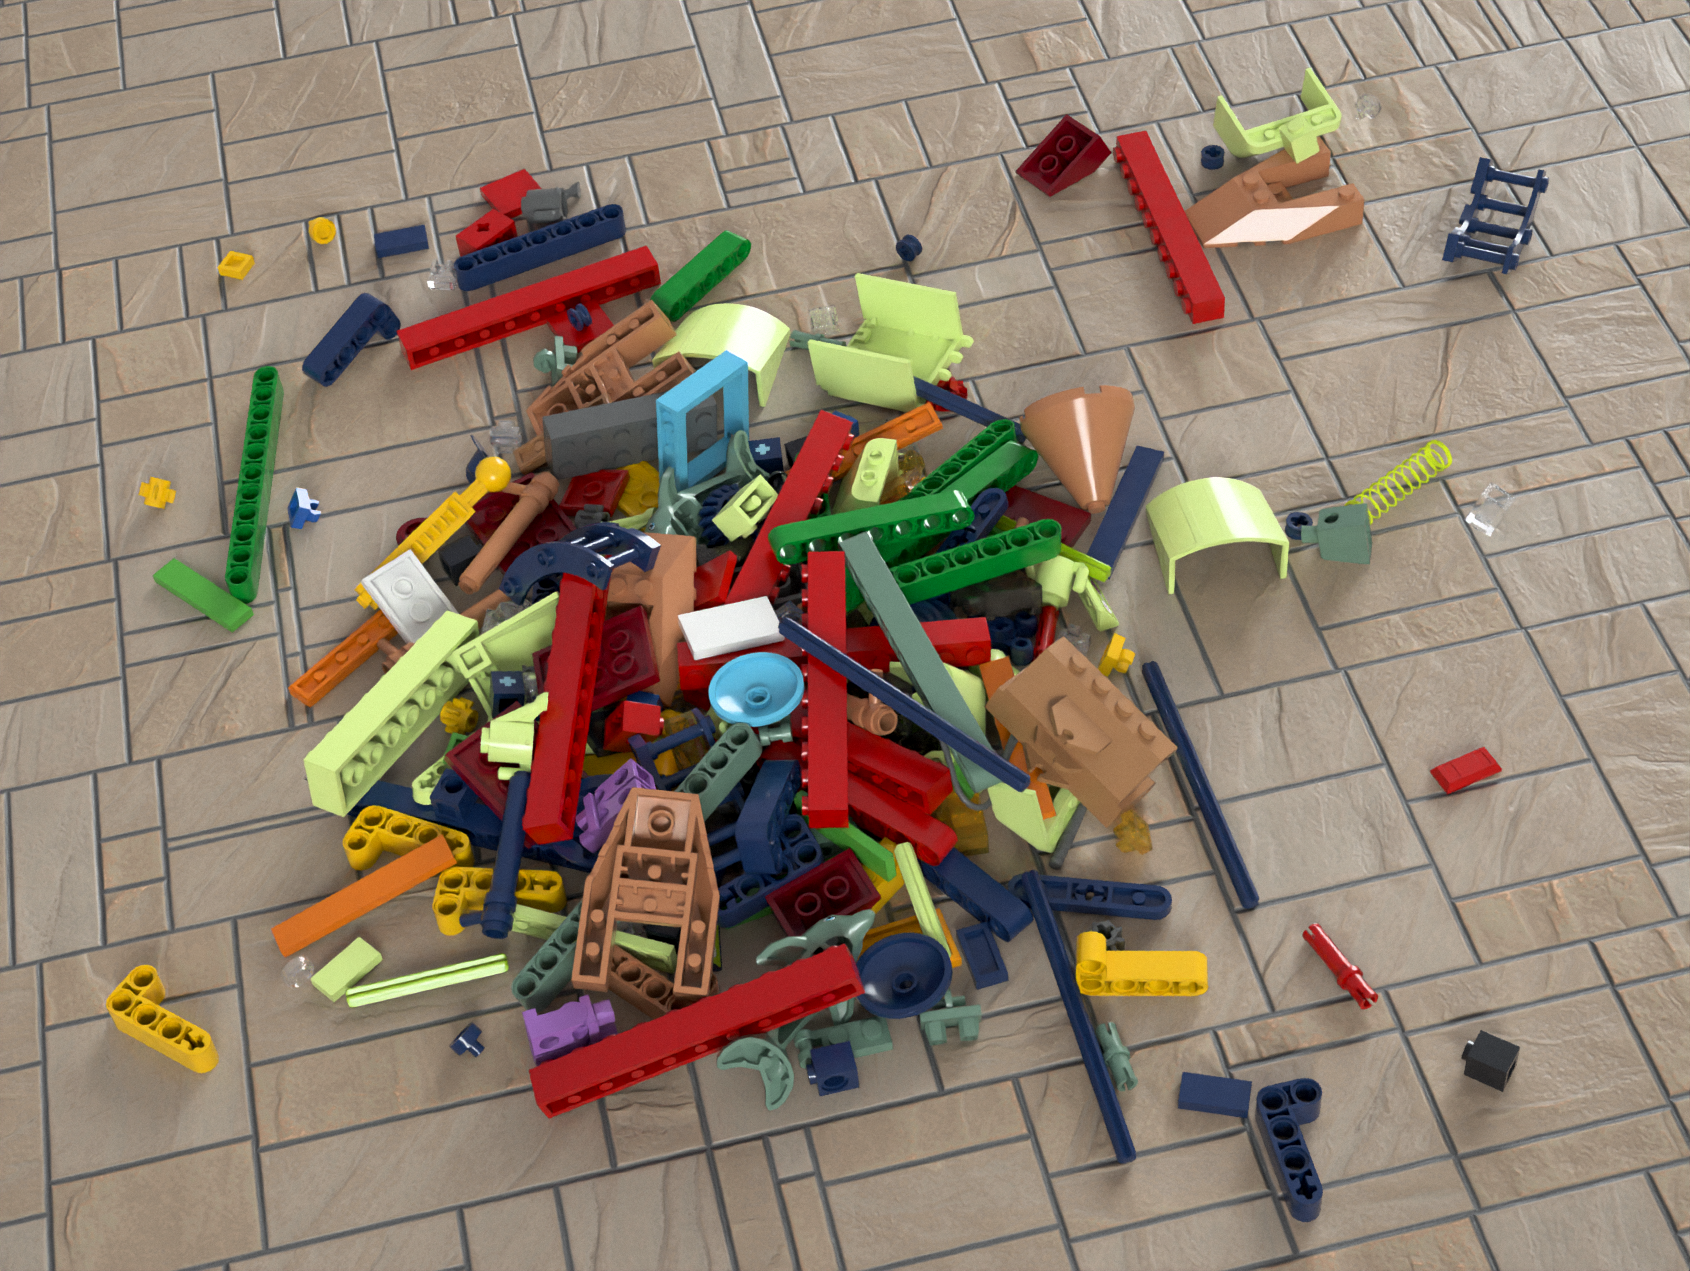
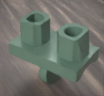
M562 336L554 337L555 349L553 351L542 349L533 357V364L537 370L543 373L551 371L552 388L563 377V369L568 364L572 367L577 359V347L564 345Z
M949 987L944 998L932 1007L933 1011H926L920 1014L921 1030H925L929 1045L947 1043L945 1027L956 1025L959 1027L960 1041L977 1040L979 1022H981L982 1017L981 1006H964L966 1005L965 996L952 997Z

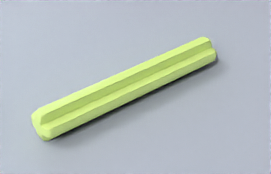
M910 842L900 843L894 849V853L923 935L937 940L946 949L949 957H951L949 946L913 846Z

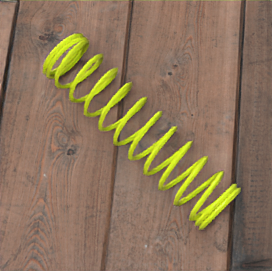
M1431 440L1425 447L1420 448L1417 453L1412 454L1409 459H1405L1392 471H1388L1384 477H1380L1377 482L1372 483L1369 488L1364 489L1361 494L1356 495L1353 500L1346 502L1344 506L1364 503L1363 497L1369 499L1379 512L1378 516H1373L1368 509L1371 525L1373 518L1379 519L1381 512L1387 513L1389 506L1395 507L1397 500L1403 501L1405 494L1411 495L1413 493V488L1419 489L1421 483H1427L1429 477L1432 478L1437 475V471L1441 472L1452 464V456L1449 449L1442 442ZM1431 444H1436L1443 449L1448 459L1446 465L1440 454L1430 448ZM1431 451L1439 457L1442 464L1433 457ZM1419 456L1426 458L1428 464L1435 470L1433 475H1429L1425 467L1419 462ZM1408 461H1409V467L1406 466V465H1404V464H1405L1406 462H1408ZM1411 461L1417 463L1421 471L1427 476L1425 481L1420 480L1418 474L1412 469ZM1400 467H1401V473L1398 472V471H1396V470H1397L1398 468H1400ZM1403 467L1409 469L1414 478L1418 480L1419 485L1417 487L1412 486L1410 480L1404 475ZM1395 473L1401 475L1410 486L1411 491L1409 493L1405 492L1396 481ZM1387 479L1395 482L1397 488L1403 493L1402 498H1397L1388 487ZM1377 485V490L1372 489L1373 486ZM1379 485L1387 488V491L1395 500L1394 504L1387 502L1386 498L1380 493ZM1369 491V496L1364 495V493ZM1371 491L1379 494L1387 506L1386 510L1379 508L1378 504L1372 499ZM1358 497H1361V503L1356 501Z

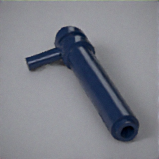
M516 771L514 776L510 777L490 890L485 894L483 910L463 914L459 918L462 927L480 924L482 926V933L494 939L508 937V932L513 928L514 918L512 914L516 911L517 906L515 893L526 837L522 818L526 811L527 789L530 786L531 773L527 771Z

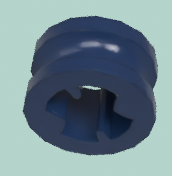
M1218 145L1204 147L1201 151V165L1209 170L1221 168L1224 165V149Z
M907 234L896 243V251L903 260L911 262L916 256L921 254L922 245L916 237Z
M579 303L575 306V309L570 308L567 310L568 319L577 331L584 329V325L588 327L592 324L591 316L584 305Z
M1303 512L1289 514L1286 519V535L1291 539L1301 540L1302 526H1312V518Z

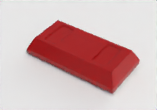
M1481 747L1431 769L1430 773L1448 795L1502 771V768L1487 749Z

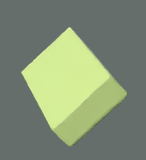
M358 937L311 978L312 985L335 1002L346 993L348 988L353 987L383 960L381 953Z

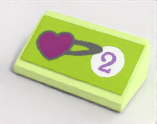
M1088 576L1084 592L1078 593L1097 630L1101 632L1117 627L1119 622L1101 589Z

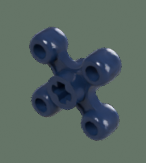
M975 608L968 613L967 618L986 617L991 639V649L1000 650L1005 656L1009 655L1011 662L1017 666H1026L1032 662L1034 648L1032 642L1027 638H1031L1037 633L1038 620L1034 612L1020 611L1015 615L1013 621L1007 617L991 618L990 613L984 608Z

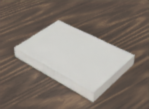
M411 549L361 581L363 587L406 644L409 642L415 643L447 610L459 614Z
M767 596L678 615V624L694 660L785 640V637L779 633L778 625L780 622Z

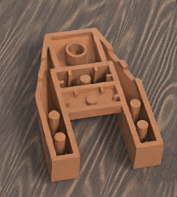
M1319 136L1316 138L1320 151L1296 164L1284 149L1234 177L1185 210V213L1203 248L1238 247L1239 242H1253L1255 246L1266 245V241H1281L1283 244H1291L1362 224L1364 198L1353 183L1297 199L1291 197L1286 188L1329 176L1331 151Z
M650 300L587 344L581 350L583 355L572 367L568 364L563 369V377L553 388L549 385L530 405L526 412L537 436L543 433L542 417L578 410L605 392L609 395L612 402L666 392L696 372L694 367L678 351L640 379L634 381L629 368L677 335L667 316L653 300Z
M643 532L661 545L654 568L644 572L631 562L614 568L610 578L604 621L640 605L645 609L660 682L640 691L659 695L663 707H671L680 678L677 643L686 642L678 624V615L694 612V600H696V589L694 588L696 538L694 536Z
M632 787L613 824L614 827L606 843L603 844L598 854V859L590 875L585 880L571 981L574 989L608 992L617 921L680 927L681 934L673 989L675 1000L697 1002L699 999L710 995L720 899L699 795Z

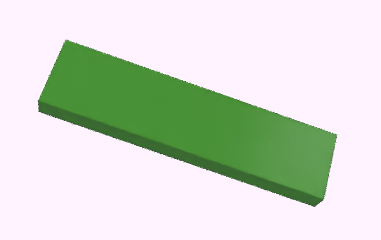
M175 558L153 574L157 584L232 633L254 615L251 607Z
M801 790L794 798L797 815L801 816L809 825V815L802 816V796H808V793ZM849 823V828H814L844 851L851 848L859 862L887 882L896 876L893 853Z

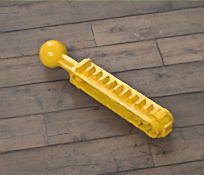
M487 457L481 460L476 467V480L460 495L456 491L450 495L371 573L410 549L420 563L423 564L476 512L472 507L487 492H499L508 486L511 480V469L507 462L499 457ZM360 583L354 589L359 594L356 601L364 609L370 605L376 610L378 605Z

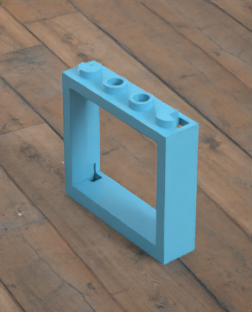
M726 350L656 400L659 483L661 476L669 466L674 468L677 492L708 481L726 467V452L731 434L734 435L739 430L745 431L749 441L747 361ZM723 387L724 437L687 463L686 413Z

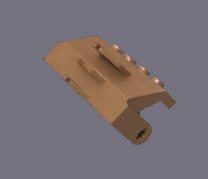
M1064 636L1046 648L1028 667L1001 685L984 706L1023 745L1028 771L1032 773L1035 767L1040 768L1044 774H1040L1037 777L1039 782L1069 790L1106 828L1136 805L1154 787L1156 783L1149 775L1178 748Z

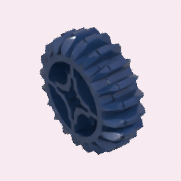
M737 483L730 486L727 484L709 493L708 497L701 504L702 509L697 514L702 518L698 526L704 528L701 537H708L709 539L707 547L715 546L716 555L732 551L737 556L736 562L747 559L767 519L766 517L760 523L757 522V529L744 539L741 535L732 542L716 526L712 519L744 487L739 488Z

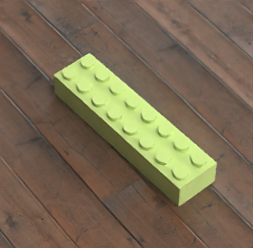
M447 610L415 642L411 649L404 656L400 657L397 663L380 678L379 682L362 697L358 704L345 714L332 731H329L325 738L306 755L304 766L313 806L345 817L441 713L444 704L452 701L469 683V680L465 679L451 652L480 636L477 620Z

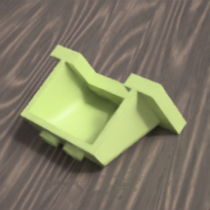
M876 438L865 445L847 475L842 479L831 515L878 506L881 497L898 498L903 481V470H899L897 440Z

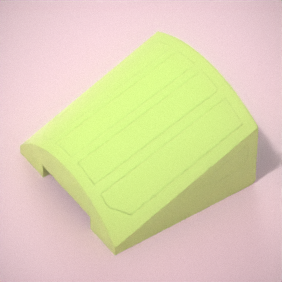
M730 303L709 305L694 311L686 317L676 329L677 335L666 342L652 359L653 368H655L678 351L685 358L714 359L727 350L748 362V370L755 373L759 406L765 407L790 336V328L772 315L750 306Z
M1231 478L1198 479L1177 485L1163 492L1145 506L1168 595L1174 594L1176 560L1198 550L1227 543H1269L1280 579L1287 578L1289 541L1262 492L1253 485Z
M558 591L451 652L465 679L469 680L488 717L492 716L489 697L491 671H523L522 665L526 667L534 666L532 653L552 645V631L555 628L556 605L559 602L560 596ZM534 679L529 681L533 685L537 684ZM525 693L524 706L527 705V704H529V703H531V702L528 701V699H527V694H526V693ZM624 698L612 702L601 708H616L618 702L623 701Z

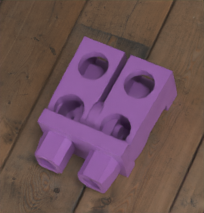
M629 759L596 789L594 795L588 793L583 798L585 809L576 816V822L580 829L584 831L579 836L580 843L592 853H595L606 843L614 827L613 824L632 787L656 790L653 776L632 759Z
M589 995L579 997V1002H568L558 1010L538 1016L535 1008L522 1012L529 1046L536 1067L543 1061L557 1059L571 1053L572 1050L578 1047H587L602 1041L608 1035L618 1034L614 1023L616 1021L614 1011L609 999L591 1004Z

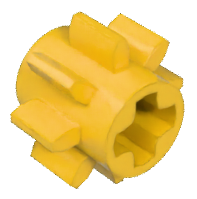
M150 476L149 483L141 482L138 495L145 497L144 504L165 509L166 502L174 503L176 490L170 489L171 481Z
M463 697L460 699L453 698V702H446L440 713L441 722L446 724L444 731L450 734L455 732L465 735L466 732H471L478 722V712L472 709L474 702Z

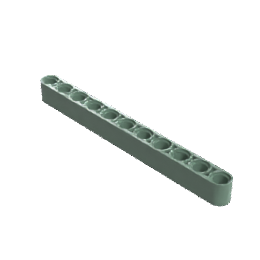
M863 532L839 542V551H845V566L924 706L993 751L869 534ZM948 746L974 793L1003 782Z
M736 723L729 727L674 791L699 795L704 822L760 757L762 745L752 728L746 723ZM582 900L513 980L511 985L512 994L526 1010L535 1008L537 1013L545 1010L572 979L577 943L575 940H577Z

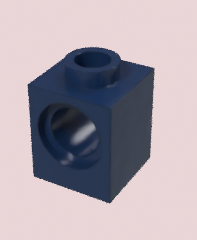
M446 768L431 793L430 800L435 816L464 824L479 796L454 770Z
M850 1041L810 1050L812 1063L806 1065L810 1085H817L819 1097L860 1088L857 1066Z

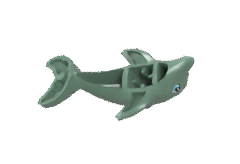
M739 430L730 438L726 452V473L677 492L674 468L669 466L660 479L658 509L648 520L645 532L694 536L696 538V553H702L698 556L718 557L724 554L716 555L715 546L707 547L709 539L708 537H701L704 528L698 526L702 518L697 514L702 509L701 504L708 497V494L727 484L730 486L737 483L740 488L747 485L760 474L766 481L768 480L770 474L762 470L754 462L746 432Z
M869 909L862 910L852 916L830 915L819 920L802 936H788L769 944L756 957V964L779 966V970L791 965L798 959H807L822 953L828 947L840 946L842 944H846L856 963L862 951L863 938L873 925L876 914ZM855 997L829 1007L834 1026L849 1022L853 1015ZM820 1011L766 1033L747 1034L733 1039L718 1053L716 1058L717 1068L726 1070L744 1067L759 1070L766 1093L765 1106L769 1111L778 1109L787 1100L794 1083L793 1069L785 1048L797 1033Z

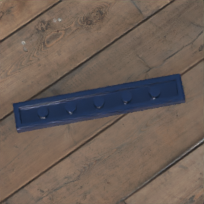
M1136 446L1089 548L1088 556L1111 567L1109 580L1163 463L1164 451Z

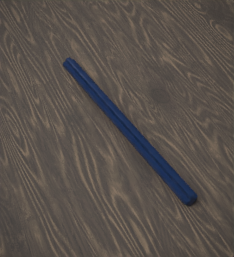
M786 617L779 623L778 628L781 635L1016 791L1024 792L1030 785V776L793 619Z
M1155 661L1145 662L1142 665V674L1171 741L1178 747L1176 750L1177 756L1241 905L1245 909L1256 907L1259 905L1260 897L1159 665Z
M1037 870L1025 871L1021 876L1022 883L1117 1160L1121 1164L1133 1162L1136 1159V1150L1039 872Z

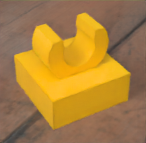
M1114 633L1104 649L1097 668L1107 677L1113 667L1118 672L1126 673L1129 664H1132L1135 657L1133 651L1122 649L1126 638Z

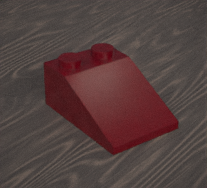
M1066 114L1015 172L1044 194L1051 197L1094 173L1112 152L1098 134Z
M851 848L765 896L773 916L786 937L802 936L815 923L830 915L852 916L862 910H869L882 899Z

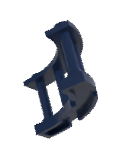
M1480 157L1470 190L1471 194H1475L1472 204H1465L1459 219V224L1462 225L1461 228L1455 227L1448 234L1442 260L1455 262L1458 258L1462 259L1463 256L1504 265L1502 273L1509 274L1512 270L1516 271L1523 246H1529L1533 233V229H1530L1540 194L1547 191L1549 177H1545L1546 171L1538 169L1536 178L1497 170L1496 166H1493V160ZM1496 180L1533 188L1528 206L1488 198V195H1484L1488 182ZM1489 209L1522 216L1524 219L1520 229L1479 221V218H1477L1479 210ZM1481 232L1514 239L1510 246L1471 239L1472 236L1470 235L1471 233Z
M592 523L568 533L559 541L546 542L524 551L507 569L499 589L518 606H521L536 582L549 577L560 586L563 573H569L588 580L603 591L607 589L614 568L631 562L644 572L653 569L661 545L643 532L634 528L626 529L620 527L619 523ZM601 554L613 556L605 559Z
M698 708L691 710L697 724L655 743H651V741L645 743L639 733L627 738L636 762L653 776L656 790L672 791V788L680 785L698 764L696 763L667 777L665 774L660 776L654 760L658 759L657 755L699 736H702L708 751L716 743L712 735L716 733V728L709 715L704 717ZM740 782L734 786L718 805L719 807L732 801L739 816L745 805L743 799L746 798ZM737 821L708 833L709 847L735 836ZM738 847L712 859L714 872L741 860Z

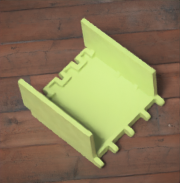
M857 273L855 280L862 315L865 320L846 347L812 339L808 341L816 384L826 390L830 396L909 412L926 402L925 399L917 396L913 376L933 385H937L940 380L949 381L952 374L947 370L951 363L959 364L962 361L963 355L959 352L962 347L970 348L974 340L970 336L963 335L956 292Z

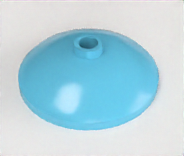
M767 652L746 654L729 661L716 672L709 685V700L714 712L728 723H746L750 727L769 725L786 717L798 706L804 694V680L799 667L782 655Z

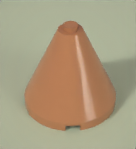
M1100 385L1101 393L1085 394L1084 387L1061 391L1046 396L1024 409V419L1023 416H1019L1021 431L1078 505L1083 510H1088L1091 514L1105 511V507L1111 502L1135 410L1132 393L1118 386Z

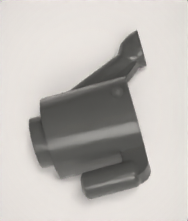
M576 182L569 189L565 190L558 187L528 190L526 197L521 199L523 217L528 218L531 224L566 220L568 217L567 199L570 197L581 198L580 183Z

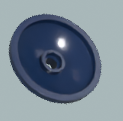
M900 933L883 938L870 946L856 963L865 990L864 994L856 997L866 1010L883 1018L902 1019L921 1014L937 1004L951 984L953 970L949 954L937 940L919 933Z

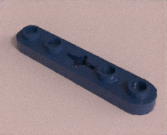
M999 488L983 491L971 505L975 515L973 522L966 528L952 531L935 554L958 547L957 544L962 546L986 538L1009 506L1006 493ZM943 594L938 595V596H935V597H932V598H929V599H926V600H935V599L941 597Z
M1018 874L1009 881L1008 891L1020 899L1028 908H1031L1022 883V874ZM1040 875L1051 910L1160 920L1165 918L1172 909V896L1167 889L1161 886ZM1089 892L1094 893L1092 901H1088L1085 898Z

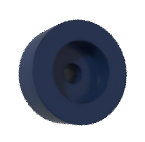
M473 1022L469 1023L455 1037L449 1047L458 1056L468 1050L476 1058L485 1049L477 1041L482 1030Z

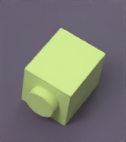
M1302 114L1278 127L1284 149L1296 164L1320 151L1315 131Z

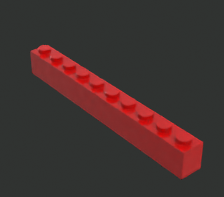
M1147 131L1116 136V147L1113 148L1115 163L1120 164L1121 176L1123 179H1127L1129 194L1134 195L1136 209L1138 212H1142L1144 227L1149 228L1151 242L1158 247L1159 260L1165 263L1167 277L1173 280L1174 292L1177 297L1180 296L1183 313L1189 315L1192 324L1224 318L1225 296Z
M646 245L396 331L401 351L410 369L414 370L547 324L546 318L573 308L579 303L582 304L595 299L599 305L657 286L661 284L658 263Z
M820 410L724 605L764 596L768 597L770 604L774 605L781 589L778 587L780 581L786 582L792 565L781 564L776 559L768 542V534L777 526L809 520L813 514L816 516L819 514L824 501L821 496L823 493H829L834 481V477H831L833 471L837 473L840 471L844 461L842 453L844 450L849 451L855 437V435L850 434L853 422Z
M845 551L808 552V564H802V583H808V589H802V607H808V613H802V626L846 654ZM802 649V657H808V664H802L804 683H808V689H804L802 697V709L808 708V715H802V735H808V742H802V761H808V769H802V788H808V796H802V816L809 815V828H849L847 678Z
M563 573V577L560 580L559 602L556 605L555 628L552 631L551 653L548 656L547 678L544 682V692H548L547 711H542L539 714L540 723L538 733L535 736L536 748L534 760L531 762L532 773L530 786L527 789V805L525 815L522 818L523 830L538 845L573 839L610 580L607 589L603 591L593 583L577 575Z
M986 617L920 622L943 663L953 667L981 665L991 661V639ZM880 626L846 629V655L869 670L880 669L883 670V673H890V662H900ZM786 637L785 640L699 660H694L687 642L677 643L681 690L709 688L713 676L722 666L746 654L767 652L782 655L793 661L799 667L801 673L802 664H808V657H802V648Z
M709 688L682 690L685 701L706 711L710 709ZM802 701L791 712L792 742L801 747L802 742H808V735H802V715H808V708L802 709ZM847 722L848 772L929 815L953 791L950 768L946 767L943 763L935 762L914 750H909L895 744L890 739H884ZM751 727L753 732L759 735L758 727Z
M846 944L831 946L822 953L807 959H798L787 967L777 971L766 972L759 978L747 983L733 985L727 991L712 997H703L692 1005L682 1009L671 1010L664 1016L652 1021L638 1023L632 1029L622 1033L608 1035L602 1041L587 1047H578L572 1050L571 1053L557 1059L543 1061L539 1066L529 1069L536 1104L550 1119L721 1051L725 1045L738 1037L747 1034L766 1033L864 994L865 990L855 960Z

